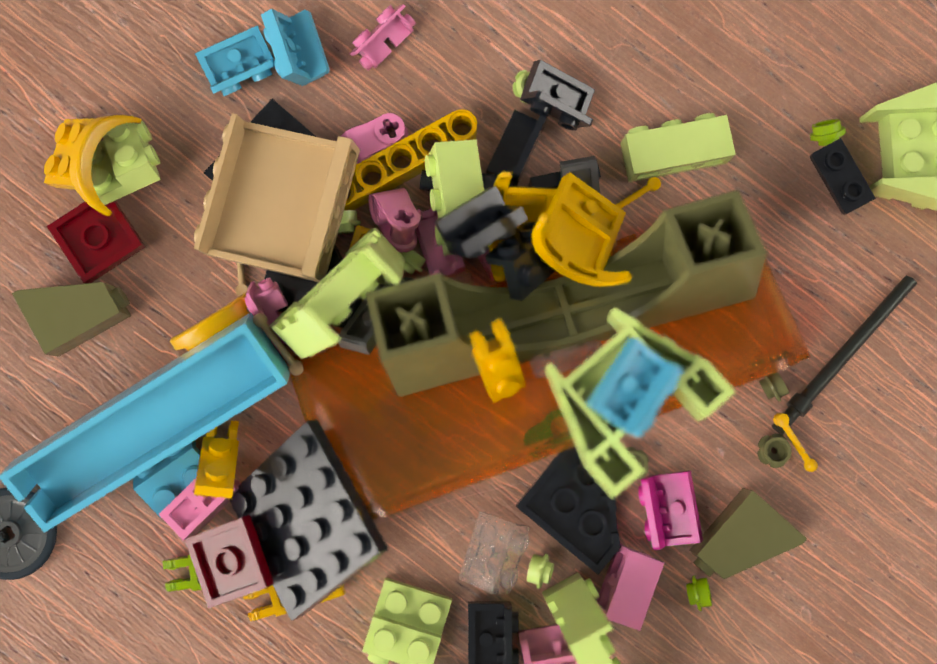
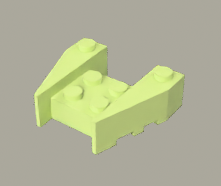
M936 82L878 104L859 118L860 123L878 122L883 178L869 186L874 196L888 200L893 198L910 203L911 206L916 208H928L937 211Z
M377 228L370 229L345 253L347 256L299 302H293L269 325L301 359L308 356L311 358L319 351L336 344L340 340L328 325L333 323L337 326L352 312L349 305L356 298L361 297L365 299L366 293L373 292L379 284H398L402 280L405 258Z
M617 308L610 311L606 320L618 334L568 377L564 378L551 362L545 368L546 377L584 468L610 498H615L643 474L645 470L619 441L626 433L620 431L588 407L586 403L630 337L639 339L666 362L678 364L684 369L678 379L677 388L672 394L697 422L707 418L736 393L707 360L689 353L677 346L676 342L644 327L639 321Z
M577 572L542 592L578 664H621L617 657L613 659L609 657L616 653L606 635L613 628L596 601L600 595L590 578L583 580Z

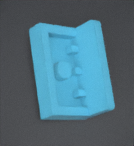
M270 9L261 14L265 26L263 29L264 36L271 45L275 56V69L283 79L305 86L330 72L311 12L303 10L292 17H288L274 9Z
M258 25L195 53L211 85L210 88L213 94L221 91L223 96H226L241 89L242 87L239 82L252 77L254 82H257L273 74L270 68L274 67V59Z
M630 337L586 405L620 431L639 438L653 425L656 413L665 399L676 390L678 379L684 369L678 364L666 362L639 339Z
M194 440L133 478V490L157 515L196 478L201 452L196 447V441Z

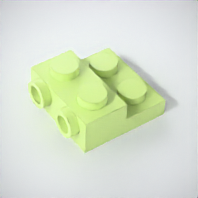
M141 121V124L125 123L116 126L103 136L104 140L98 143L92 159L91 175L94 189L104 205L161 180L156 167L160 164V159L155 149L148 143L152 140V136L143 121Z
M386 577L362 652L369 654L367 659L374 664H388L389 661L399 664H434L452 598Z

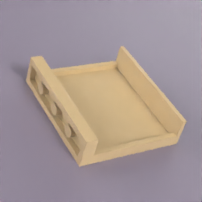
M232 113L229 124L223 130V146L220 157L216 158L213 165L214 178L211 189L207 191L204 197L203 205L205 210L203 217L194 232V249L208 256L320 282L328 271L359 157V147L350 138L338 136L337 141L246 122L237 114Z

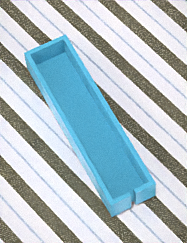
M250 312L15 458L1 472L0 480L18 502L25 499L36 484L40 486V489L28 501L24 509L45 533L286 385L290 376L289 366L263 329L254 324V316Z

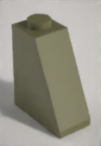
M105 282L24 289L12 293L45 355L59 357L131 317L126 307L130 303L124 291L120 287L116 288Z
M742 488L703 533V541L695 543L689 551L697 557L693 563L707 576L711 577L715 573L722 579H726L802 545L807 538L753 490Z

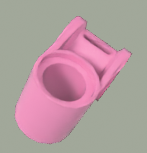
M387 113L363 125L347 130L340 137L352 139L359 147L358 164L408 137L409 134L403 120L398 115ZM391 127L394 128L396 133L394 138H390L387 130Z
M402 187L370 194L368 198L369 211L382 235L398 252L403 253L413 250L417 244L415 229L419 226L420 214L410 200L407 190Z

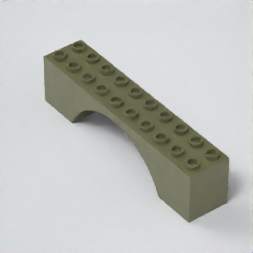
M738 189L664 210L647 231L624 249L608 258L604 271H628L632 274L631 281L624 284L607 287L589 286L564 276L543 282L523 301L510 299L508 287L474 286L452 280L441 273L366 293L380 360L398 396L402 397L480 375L472 353L474 347L469 335L479 331L486 342L494 339L495 335L492 331L491 323L498 319L503 322L509 333L520 364L613 338L618 332L606 319L614 308L636 319L644 327L650 328L754 299L767 257V251Z

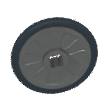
M7 487L0 488V579L2 580L20 579L34 573L44 565L53 552L57 538V525L44 533L24 509V506L35 494L30 491L25 499L18 502ZM10 527L13 531V534H15V537L11 540L8 533L6 532L7 528Z

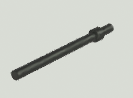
M905 276L800 394L796 393L788 401V408L783 413L789 416V426L799 416L804 417L813 407L812 401L916 286L917 283L912 277ZM775 424L772 425V428L781 435L785 433L782 427Z

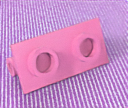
M404 4L395 9L391 5L388 6L376 18L380 24L371 33L368 29H365L352 42L356 47L349 54L354 56L360 53L362 58L359 62L366 70L369 71L372 67L377 68L392 52L384 43L387 38L397 47L413 32L412 27L416 24L414 19L409 14L403 17L400 13L406 7Z
M271 278L260 281L258 283L259 288L252 281L245 297L247 308L253 316L258 313L264 314L267 317V324L270 325L280 316L277 310L286 307L288 303L278 283L272 282ZM275 333L282 344L285 345V342Z

